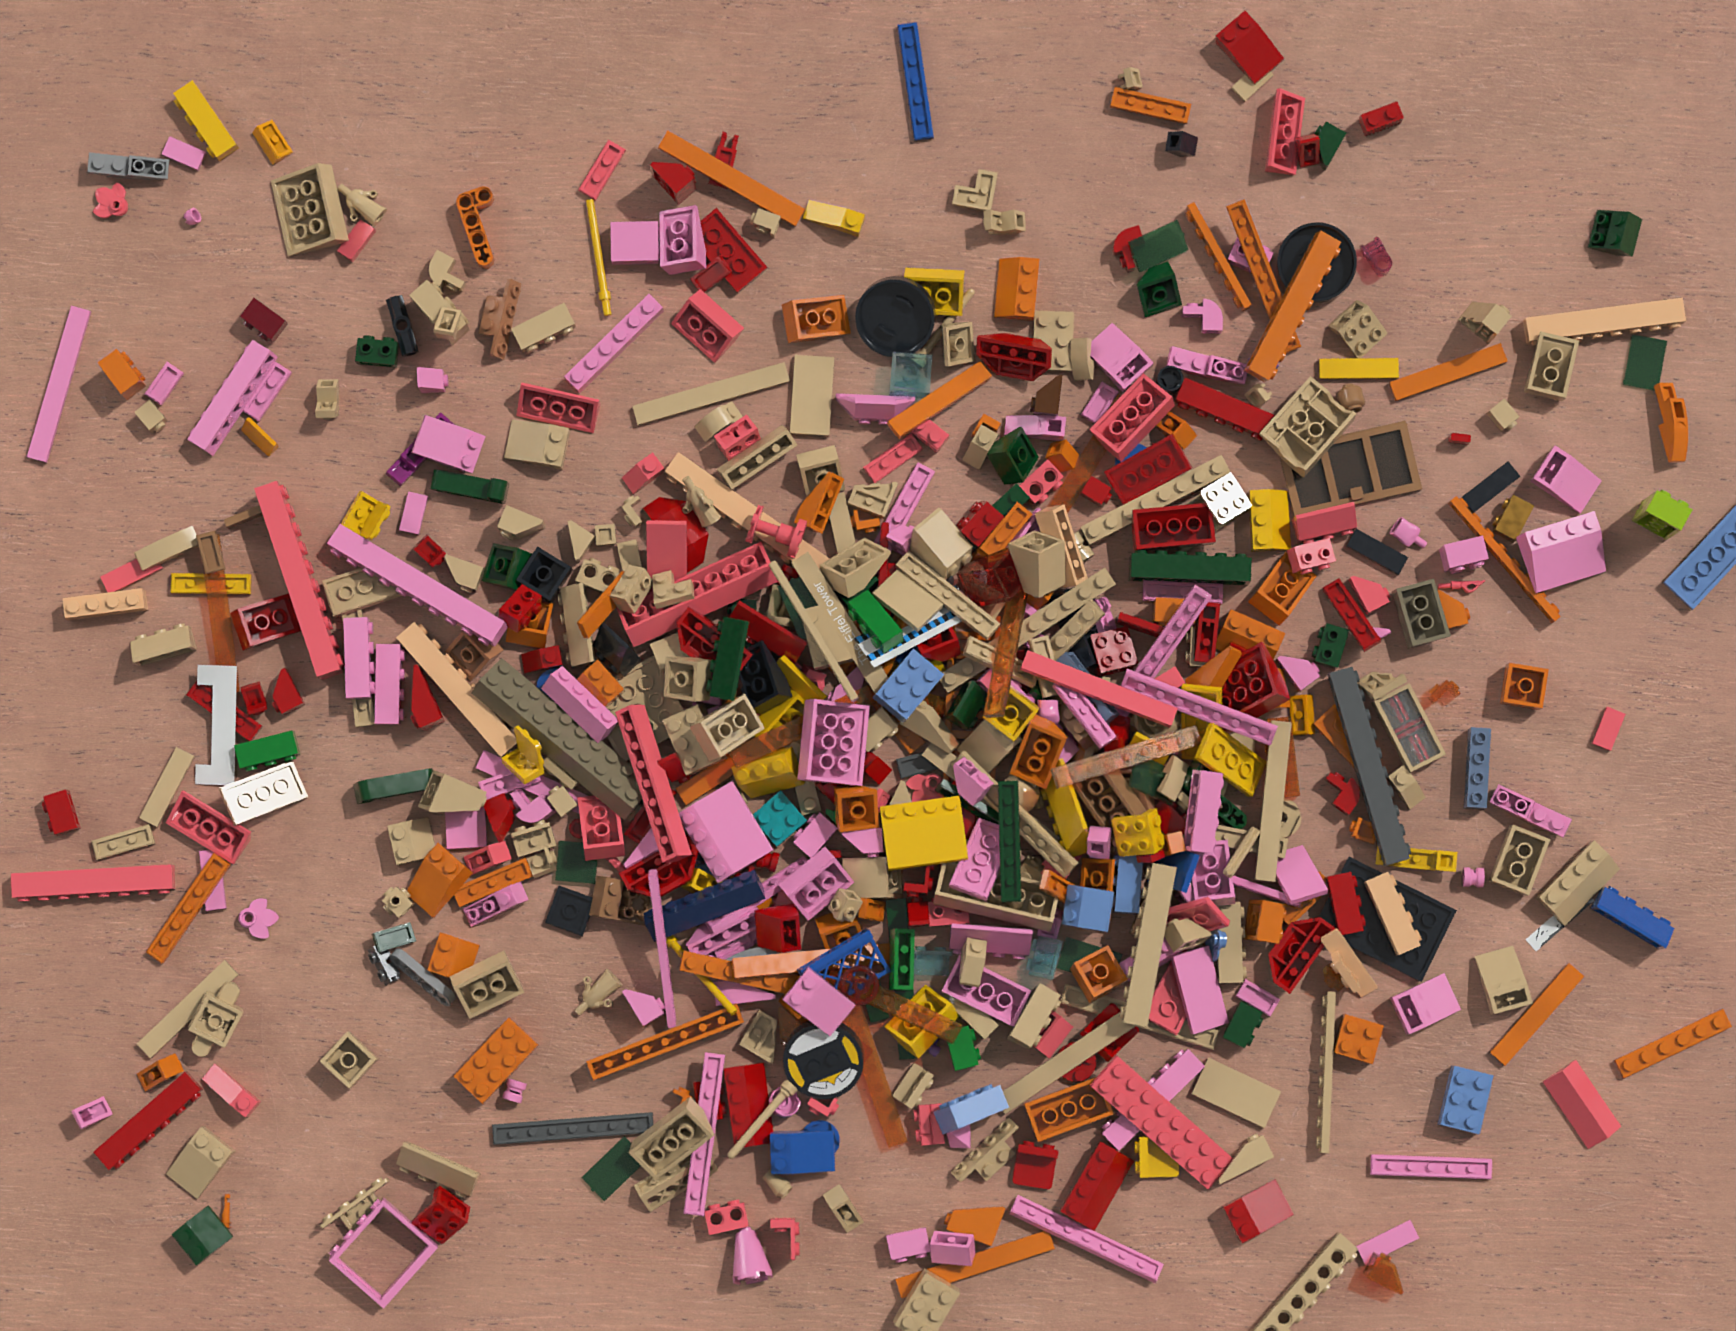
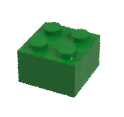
M969 1026L944 1032L954 1071L979 1065L978 1061L981 1060L979 1048H974L973 1041L976 1040L974 1029H969Z

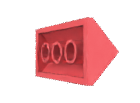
M1277 89L1274 95L1265 172L1296 175L1298 156L1294 138L1301 136L1305 98L1283 89Z
M521 382L517 416L594 433L601 403L598 399Z
M184 790L181 792L166 821V824L232 864L237 861L251 839V831L239 824L234 826L230 818Z
M1576 1060L1543 1081V1084L1587 1149L1608 1139L1621 1127Z

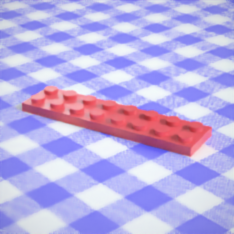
M1117 1055L1090 1084L1095 1091L1206 1189L1209 1190L1233 1160L1227 1152Z

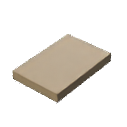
M899 569L872 593L879 603L917 632L944 606L941 601Z

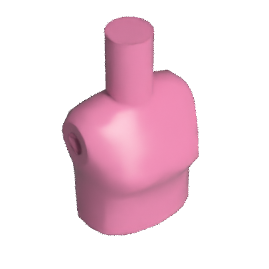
M1400 517L1395 522L1390 531L1392 536L1407 547L1415 543L1423 549L1427 545V542L1418 536L1420 528L1403 517Z
M1038 700L1039 711L1037 715L1057 724L1059 722V700Z

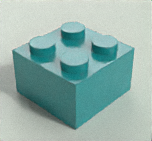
M781 790L753 814L761 830L777 848L807 822Z

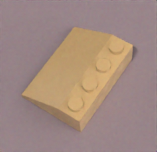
M317 163L271 180L288 256L320 250L349 241L332 165Z

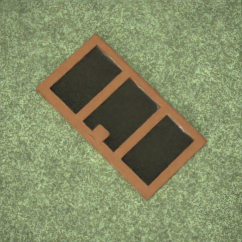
M1406 421L1341 435L1304 478L1289 467L1280 457L1294 517L1299 514L1354 502L1357 505L1422 490Z

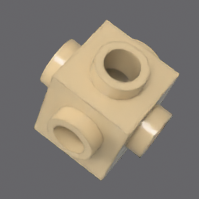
M391 887L383 894L385 897L382 900L385 903L383 908L390 915L394 913L398 918H402L415 905L409 899L411 894L404 887L401 889L399 887L394 889ZM396 898H399L400 901H399V903L396 905V904H395V899H396Z
M838 888L828 909L836 920L853 922L863 901L854 891Z

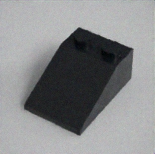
M761 640L747 648L753 655L740 671L738 680L742 694L746 695L753 709L758 714H764L793 697L785 675L764 641Z

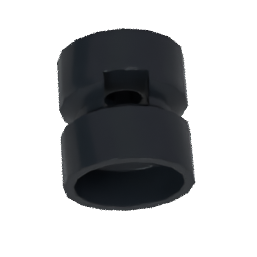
M1175 366L1162 368L1156 378V384L1170 395L1175 394L1183 383L1182 372Z

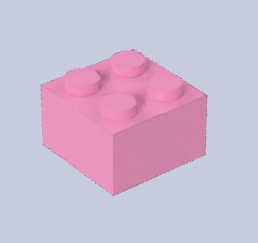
M1483 536L1445 544L1439 549L1444 572L1450 571V574L1460 573L1462 570H1465V567H1469L1470 570L1480 568L1489 559Z

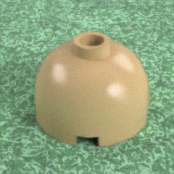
M1014 775L1004 780L1019 781V805L1027 813L1035 807L1040 796L1037 785Z

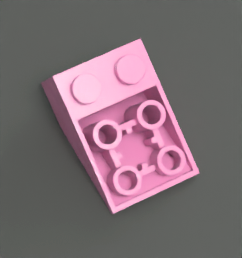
M1113 323L1091 342L1090 358L1094 360L1099 368L1123 393L1153 366L1151 359Z
M1554 446L1530 482L1581 514L1602 480L1571 455Z
M1444 973L1390 997L1406 1035L1461 1010Z

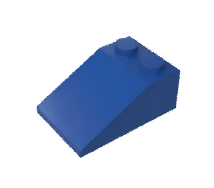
M834 1130L774 1131L770 1133L771 1174L835 1171Z

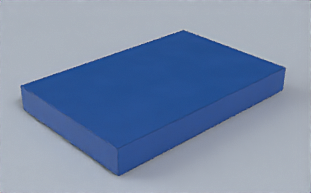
M1183 851L1166 856L1154 863L1177 867L1173 890L1187 893L1200 855Z

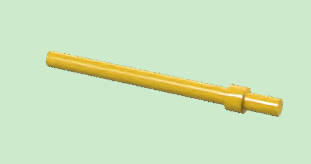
M590 199L586 200L600 289L598 293L599 301H602L604 316H611L609 301L611 300V295L607 289L594 200Z
M674 935L667 937L666 943L668 948H672L681 958L682 952L685 950L677 943L678 940ZM695 974L731 1015L738 1011L709 977Z

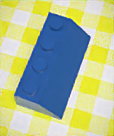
M1611 886L1601 888L1590 909L1657 949L1667 948L1674 928L1670 926V921L1663 917H1660V919L1653 916V911L1646 907L1641 909L1635 905L1637 903L1635 900L1627 896L1625 898L1618 895L1619 891Z

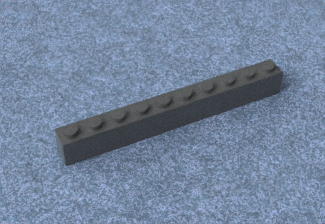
M1353 667L1331 672L1327 675L1383 865L1388 866L1410 859L1411 849L1409 844L1404 841L1405 829L1403 824H1399L1398 816H1400L1398 806L1394 805L1392 797H1394L1391 785L1388 786L1387 784L1388 772L1385 766L1382 767L1380 760L1382 759V752L1380 747H1376L1375 744L1377 739L1376 732L1369 724L1371 716L1369 710L1364 707V692L1359 690L1357 682H1360L1358 672L1354 671Z

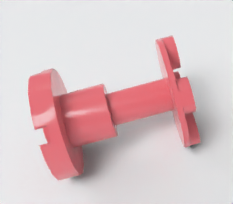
M758 505L751 520V529L748 531L745 541L751 544L757 531L776 538L775 542L789 546L787 556L795 559L799 550L798 547L804 536L807 521L799 519L796 528L784 523L777 526L761 520L764 506Z

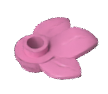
M260 898L252 901L249 908L243 909L238 917L239 923L243 927L249 928L250 933L257 938H268L269 932L267 927L275 924L279 919L277 913L266 909L267 899ZM248 914L252 915L251 922H247L245 919Z

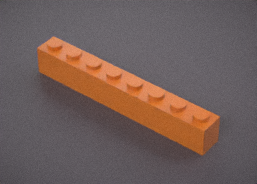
M1323 231L1315 233L1244 369L1245 372L1262 382L1272 380L1278 371L1276 369L1278 362L1281 363L1285 358L1287 345H1291L1296 336L1294 332L1297 327L1299 328L1305 319L1303 317L1305 311L1311 308L1314 302L1312 300L1314 293H1318L1321 289L1323 276L1328 275L1332 267L1330 265L1332 259H1335L1341 250L1338 248L1341 244L1339 240Z
M734 1004V1007L738 1010L734 1015H731L724 1008L586 1061L592 1079L597 1080L745 1023L738 1004Z

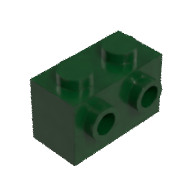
M363 335V338H357L355 362L359 365L397 368L399 344L397 341H394V338L383 337L382 340H376L374 336Z
M1326 623L1324 627H1320L1317 638L1320 639L1319 645L1314 646L1311 657H1314L1313 662L1336 670L1341 660L1349 630Z
M1239 1002L1222 1038L1241 1048H1245L1246 1045L1250 1047L1255 1037L1252 1033L1255 1027L1259 1029L1264 1019L1261 1017L1263 1012L1243 1002Z

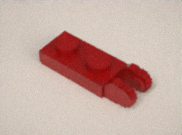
M722 132L715 158L733 167L739 136L734 134L731 148L724 147L727 132ZM709 178V185L727 189L723 185Z

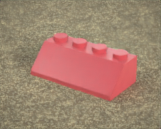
M1143 373L1089 430L1108 452L1122 462L1175 406L1173 397Z

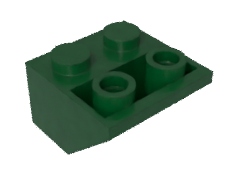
M1597 210L1588 248L1616 256L1633 257L1642 219L1628 211Z

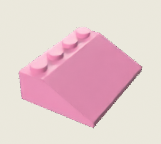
M1595 511L1534 529L1516 537L1535 594L1606 572L1602 533Z
M818 699L805 700L797 780L862 786L870 706Z
M733 781L679 813L683 826L717 883L730 878L773 851L772 846Z
M951 924L949 949L953 950V954H961V949L966 939L972 938L987 941L986 952L993 953V957L1005 958V954H1013L1015 959H1025V956L1030 954L1033 930Z

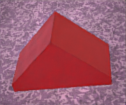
M1309 134L1294 138L1300 168L1319 164V136Z

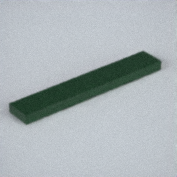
M998 781L1001 902H1022L1019 781Z

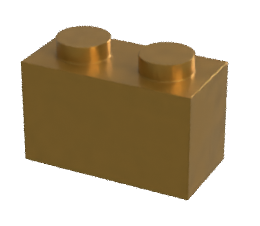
M1512 495L1510 499L1506 497L1501 508L1504 510L1501 516L1497 515L1493 521L1492 526L1495 528L1492 532L1514 543L1517 540L1516 537L1520 535L1534 505Z

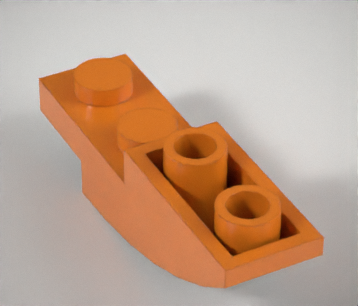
M1658 383L1654 385V389L1664 423L1658 426L1669 463L1684 462L1688 448V419L1684 398H1677L1673 383Z

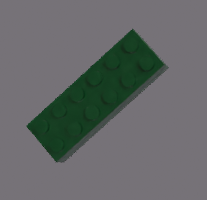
M1135 550L1129 557V581H1170L1248 586L1251 582L1252 557H1247V554H1235L1233 557H1227V553H1215L1214 556H1207L1206 552H1195V555H1187V552L1176 551L1174 555L1167 554V551H1155L1154 554H1147V550Z

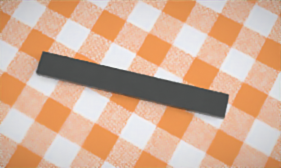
M653 1112L492 1124L493 1145L639 1134L654 1125Z

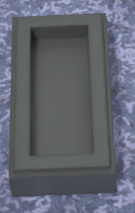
M924 752L896 759L901 779L937 770L938 768L922 756Z

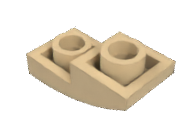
M1090 338L1071 339V366L1075 381L1093 380L1094 360L1090 359L1092 342Z
M1172 755L1162 771L1166 775L1157 791L1175 802L1183 786L1188 764Z

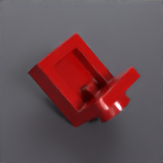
M427 534L413 547L432 568L435 565H440L445 559L446 552Z
M260 681L241 687L248 715H259L264 710H267V701Z

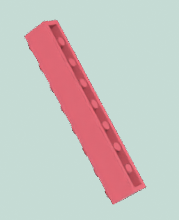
M629 705L615 712L662 863L677 862L692 855L666 772L657 762L661 759L645 705Z
M172 864L11 873L12 898H18V902L30 901V897H38V901L50 900V896H58V899H70V895H78V898H90V894H98V897H110V893L117 892L118 896H130V892L138 891V895H148L153 890H158V894L170 893V889H175V868Z

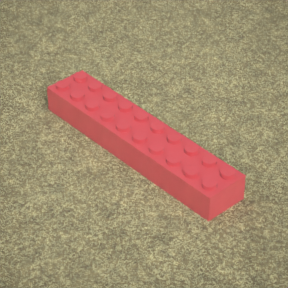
M278 481L254 488L316 676L324 680L344 673L345 661L343 656L337 652V649L340 648L337 638L331 634L330 630L333 629L330 618L325 616L324 611H327L324 600L318 595V592H321L318 581L312 577V574L315 572L312 563L306 559L305 555L308 554L305 543L300 541L299 536H302L299 525L293 520L296 515L293 507L287 502V499L290 498L288 491Z

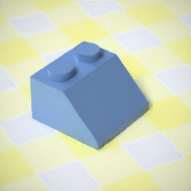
M1068 885L1062 924L1108 932L1114 892Z

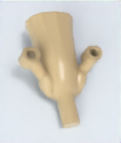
M340 184L337 188L339 192L346 196V205L350 209V219L352 222L356 223L359 219L355 210L372 227L376 226L385 215L387 208L366 197L370 196L372 199H375L378 196L376 190L363 191L361 189H354L351 191L343 184Z
M689 476L683 478L682 481L688 489L686 494L687 501L682 509L683 513L688 514L694 508L702 527L717 522L721 516L714 508V502L705 496L701 488L694 485Z
M606 968L592 987L590 986L593 981L590 976L584 977L585 990L582 994L583 1002L575 1009L579 1016L588 1008L597 1009L600 1006H613L612 1000H602L622 987V983L609 969Z

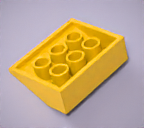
M1061 758L1057 762L1047 789L1042 788L1040 792L1043 801L1047 800L1049 806H1046L1049 818L1053 817L1055 822L1052 824L1054 833L1059 835L1061 839L1058 843L1072 857L1087 853L1088 828L1065 762Z
M959 796L880 806L888 871L968 860Z

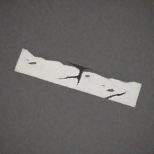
M1591 899L1569 922H1571L1577 915H1579L1585 908H1587L1594 900ZM1552 916L1532 933L1526 941L1537 951L1565 926Z

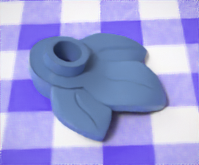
M1219 929L1211 931L1212 936L1205 941V946H1209L1213 961L1219 958L1220 949L1225 948L1227 944L1226 933L1221 932Z

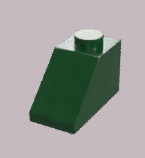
M1325 122L1324 126L1319 125L1315 132V135L1319 136L1320 139L1319 160L1322 169L1325 171L1346 135L1345 131L1328 122Z

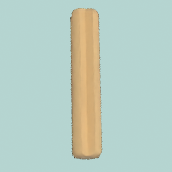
M1255 827L1249 829L1223 870V874L1228 878L1233 877L1259 836L1260 831Z

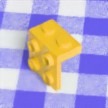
M359 491L341 525L365 539L372 540L378 536L380 532L379 527L382 522L389 517L391 506L374 499L363 491Z
M517 725L514 727L518 748L501 759L502 764L525 785L544 774V760L541 756L542 747L537 740H533L526 729H522Z
M1157 808L1149 809L1141 815L1119 816L1112 819L1111 822L1119 856L1155 854L1164 848L1165 838L1161 832V818L1158 815Z
M1138 1137L1134 1147L1135 1153H1138V1161H1135V1174H1138L1139 1178L1177 1177L1179 1175V1164L1149 1137Z

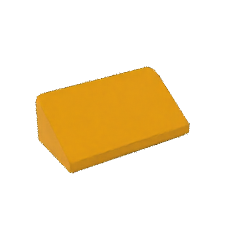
M273 120L256 126L253 135L273 165L293 153Z
M250 417L245 420L241 431L267 456H271L279 448V445Z
M1313 695L1290 696L1291 736L1314 735Z

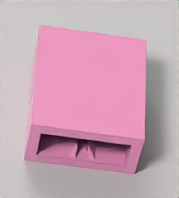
M658 221L611 222L612 265L660 264V227Z

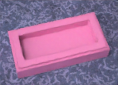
M170 136L162 152V156L199 171L206 155L205 151Z
M166 362L145 392V395L162 406L184 373L169 362Z
M1101 382L1081 416L1095 424L1106 413L1119 391Z
M408 491L399 528L400 531L419 535L428 496Z
M1247 979L1244 980L1235 996L1269 1017L1280 1001L1279 998Z

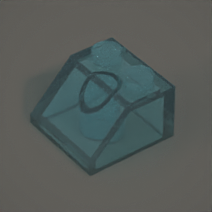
M893 352L889 396H913L923 399L929 395L932 355Z
M1043 936L1033 939L1031 951H1034L1032 959L1028 958L1026 970L1029 971L1028 975L1052 981L1063 941Z

